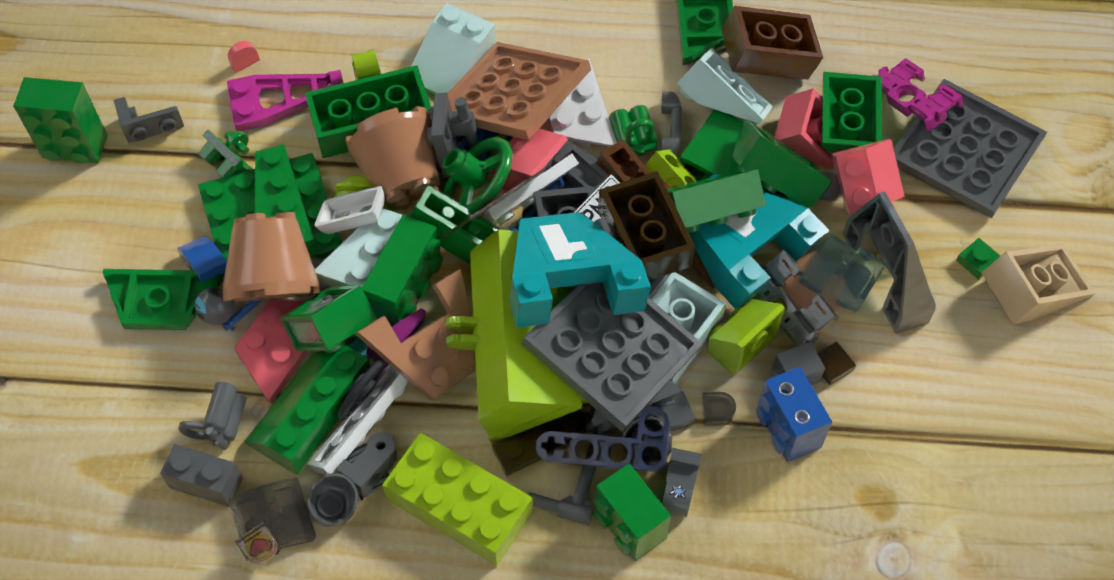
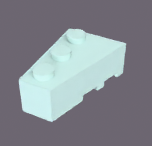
M382 208L378 222L357 228L315 269L319 281V291H323L328 287L361 285L362 287L402 215Z

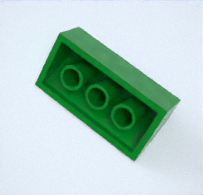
M346 345L331 353H326V351L312 353L246 438L245 444L298 476L339 421L338 411L346 399V394L359 376L366 373L370 368L369 359Z

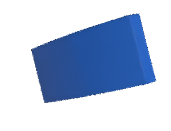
M203 236L177 248L188 268L195 272L201 283L225 272L227 260L208 237Z

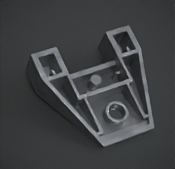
M880 192L847 219L843 236L855 258L879 251L894 279L882 310L895 334L929 323L936 310V304L930 292L915 244L886 192Z

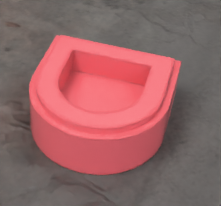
M249 41L235 43L227 55L230 66L235 73L260 60L257 50Z

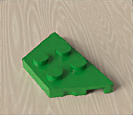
M676 0L682 65L699 60L711 48L719 51L726 47L721 28L733 9L732 0Z
M103 269L102 271L120 323L124 329L187 330L197 316L195 301L200 292L210 287L218 288L223 281V275L220 274L201 283L193 270Z

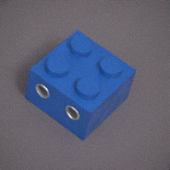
M801 366L765 380L756 413L760 423L763 426L767 425L770 430L772 444L777 453H782L786 461L789 462L822 448L832 420Z

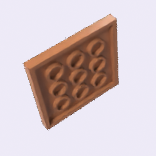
M496 42L447 94L452 111H457L455 105L457 98H466L469 110L474 114L477 128L530 140L591 71L589 60Z

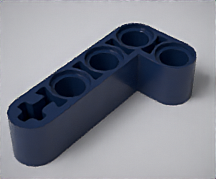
M649 407L640 415L637 439L549 431L541 434L537 439L536 451L543 460L551 463L621 469L630 463L635 471L658 472L664 468L668 460L670 419L663 409ZM653 414H658L664 418V425L657 432L649 431L646 428V420ZM552 439H555V443L561 446H569L570 459L566 458L568 452L560 450L554 451L553 456H551L550 452L545 450V445L551 444ZM589 441L594 446V453L588 459H580L577 454L578 446L582 442ZM622 444L627 448V457L622 462H613L610 458V451L613 446ZM651 447L658 448L661 452V460L653 466L646 465L643 461L645 450Z

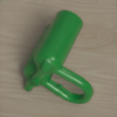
M645 105L634 106L629 112L626 109H618L609 115L617 142L624 139L633 152L639 154V156H644L645 152L658 150V138L654 124Z

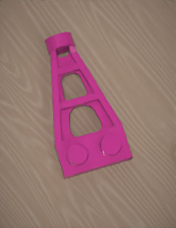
M341 70L330 71L326 74L251 75L227 80L236 131L263 127L308 108L306 96L292 99L290 88L297 85H311L313 90L342 84L344 82ZM264 89H280L284 92L285 99L280 104L271 108H263L259 94Z

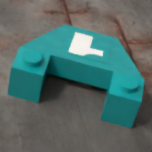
M715 173L709 178L720 176V174ZM763 191L766 206L756 208L757 214L744 218H738V214L728 216L729 222L710 226V222L699 224L700 230L689 233L715 288L735 309L743 306L754 297L771 278L752 256L774 240L797 261L810 252L829 232L828 228L808 208Z
M577 212L520 219L509 298L516 328L549 324L553 302L550 288L602 282L613 315L645 311L651 286L642 261L606 231L602 230L585 214Z

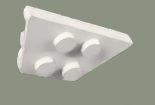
M590 62L591 71L548 120L552 132L564 135L568 139L567 141L588 148L591 147V144L609 148L617 142Z

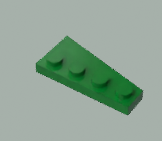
M281 144L256 151L255 213H265L266 217H274L278 213L294 212L306 247L316 246L285 145Z

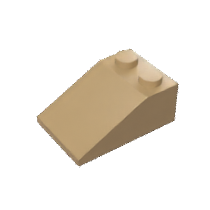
M1063 244L1005 252L982 272L988 282L989 289L996 295L1003 307L1004 313L1013 324L1033 321L1090 298L1095 294Z

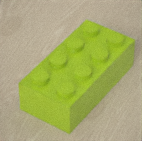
M421 432L382 485L386 500L496 566L499 565L533 513V498Z

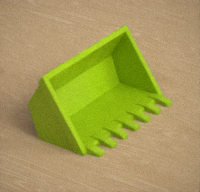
M501 229L495 231L470 251L473 317L453 316L445 319L447 329L473 333V335H450L446 337L447 347L453 349L475 351L478 420L487 432L491 443L582 408V403H588L521 344L523 338L535 326L516 328L509 298L518 231ZM571 286L550 288L553 297L551 311L574 288H571Z

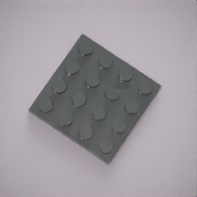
M943 79L939 86L944 83L962 95L963 106L959 108L954 105L946 111L947 118L931 131H926L924 121L916 117L894 148L897 166L902 171L992 219L1040 146L1047 131ZM937 87V89L934 91V93H933L932 95H934L936 92H938V87Z
M602 282L578 285L551 311L549 324L536 325L521 342L527 350L622 432L703 345L702 342L650 298L647 300L645 311L613 315Z

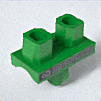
M209 129L202 135L207 142L198 154L212 166L224 156L226 159L216 168V171L223 178L253 169L238 155L240 152L243 155L249 152L247 147L249 137L243 131L235 133L231 131L226 132L224 135L227 139L226 143L221 138H217Z

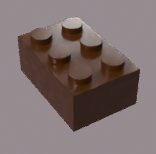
M734 6L721 28L732 72L809 80L824 58L811 15Z

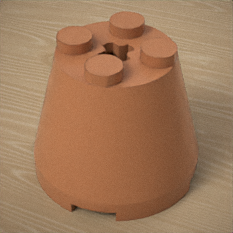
M417 106L411 112L399 113L398 108L383 111L357 124L356 128L358 131L353 136L345 138L348 151L372 187L382 186L385 204L394 205L395 210H402L411 206V201L420 199L428 185L439 191L437 188L440 182L434 145H429L427 129L432 127L429 111L423 107Z
M294 212L278 213L274 217H266L265 213L247 214L243 218L234 219L235 223L232 227L222 287L223 302L234 300V302L276 300L293 296H311L320 293L319 281Z

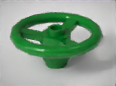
M500 137L484 139L468 151L458 148L452 149L445 156L442 164L443 168L446 169V174L450 176L445 183L443 194L454 200L455 190L459 183L462 186L460 205L473 213L487 206L498 194L511 170L513 152L510 143ZM498 149L500 153L485 161L477 159L489 150ZM498 167L494 178L485 191L472 202L474 190L481 188L485 184L487 172Z

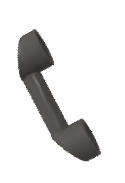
M663 91L661 114H670V138H661L660 151L670 149L676 156L681 146L682 107L678 96L674 92Z

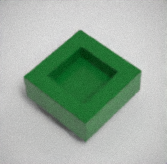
M977 238L958 255L956 261L980 280L983 277L982 272L995 262L1000 255L983 240Z

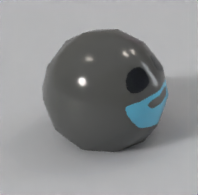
M210 287L200 292L195 301V310L203 322L212 326L222 325L232 317L235 311L234 300L223 302L222 289Z

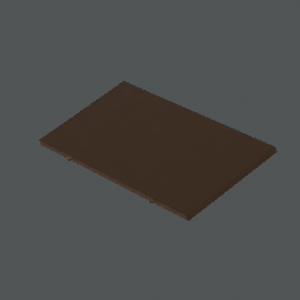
M543 168L440 237V239H445L542 174L545 169Z

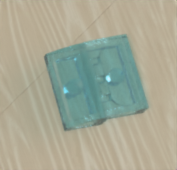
M831 233L826 237L805 270V274L801 276L798 282L825 299L848 310L857 312L886 264L862 246L855 250Z

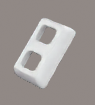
M382 186L324 201L315 226L325 234H332L378 222L385 203Z

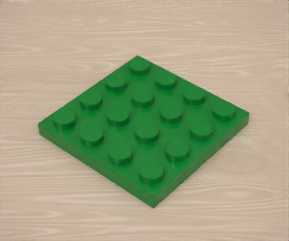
M309 153L291 158L289 161L316 245L307 248L310 257H318L323 260L342 244L339 232L325 234L315 226L322 204L328 198L314 155ZM255 169L233 174L227 178H219L198 184L214 244L226 260L232 227L235 223L234 219L243 218L247 214L255 213Z

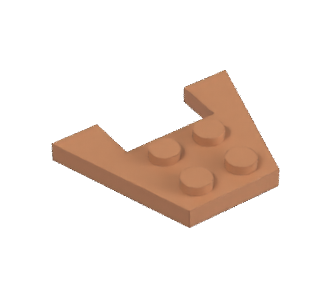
M461 269L456 270L432 285L447 314L404 341H399L385 316L380 317L354 333L429 400L435 399L476 371L474 350L453 349L447 347L446 337L450 335H473L471 332L449 330L445 319L453 316L472 317Z

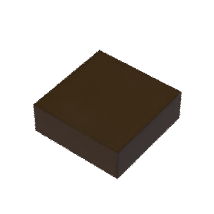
M837 341L817 353L825 367L822 377L829 385L855 370L856 364Z

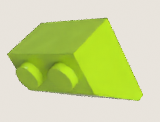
M752 299L744 307L736 308L731 313L730 320L724 326L721 324L717 325L709 334L707 353L732 375L736 376L777 337L785 307L779 303Z

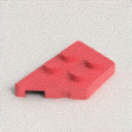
M269 300L234 347L236 354L246 366L266 400L271 404L309 352L296 351L280 317L306 301Z

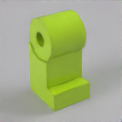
M374 49L364 53L351 54L355 80L381 74Z
M670 149L656 151L645 164L650 173L658 171L661 179L663 178L670 188L697 182Z

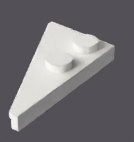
M573 154L569 155L488 209L482 218L493 225L497 223L500 226L515 216L513 212L522 206L526 209L534 204L533 192L546 189L579 164Z

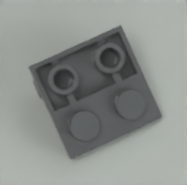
M447 92L435 94L434 106H430L432 127L427 129L429 145H434L437 163L441 167L444 178L450 176L446 174V169L442 166L443 160L452 149L458 148L459 136H465L467 146L470 148L479 143L476 135L477 124L473 112L469 110L466 98H457L455 100L457 111H452Z

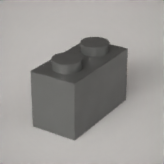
M176 444L173 445L160 472V475L170 489L228 507L231 506L243 479L236 463Z

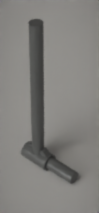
M594 429L593 435L606 436L607 431L599 434L597 429ZM591 442L585 459L590 458L594 453V446ZM583 466L574 495H569L561 499V501L529 492L528 495L533 498V507L556 513L557 517L589 526L594 508H592L586 498L596 467Z

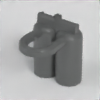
M216 382L204 422L182 421L179 423L178 430L190 438L213 440L212 444L214 446L217 445L222 450H226L229 443L233 442L236 438L247 399L244 395L237 393L236 386L227 382ZM190 429L206 430V432H196Z

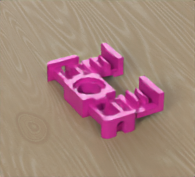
M907 58L893 67L890 73L887 66L878 70L879 74L877 76H882V92L886 94L888 104L906 117H909L911 114L919 117L924 121L926 131H931L947 118L946 111L952 106L956 105L959 108L963 106L962 95L944 83L938 87V92L934 95L929 94L927 99L926 93L910 82V79L914 80L915 78L921 82L924 81V70ZM904 95L914 96L912 100L907 102L899 100Z

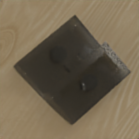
M298 477L262 485L229 498L228 502L241 544L264 528H267L276 543V550L273 555H277L281 548L313 542L316 537ZM243 551L246 561H249L250 559Z

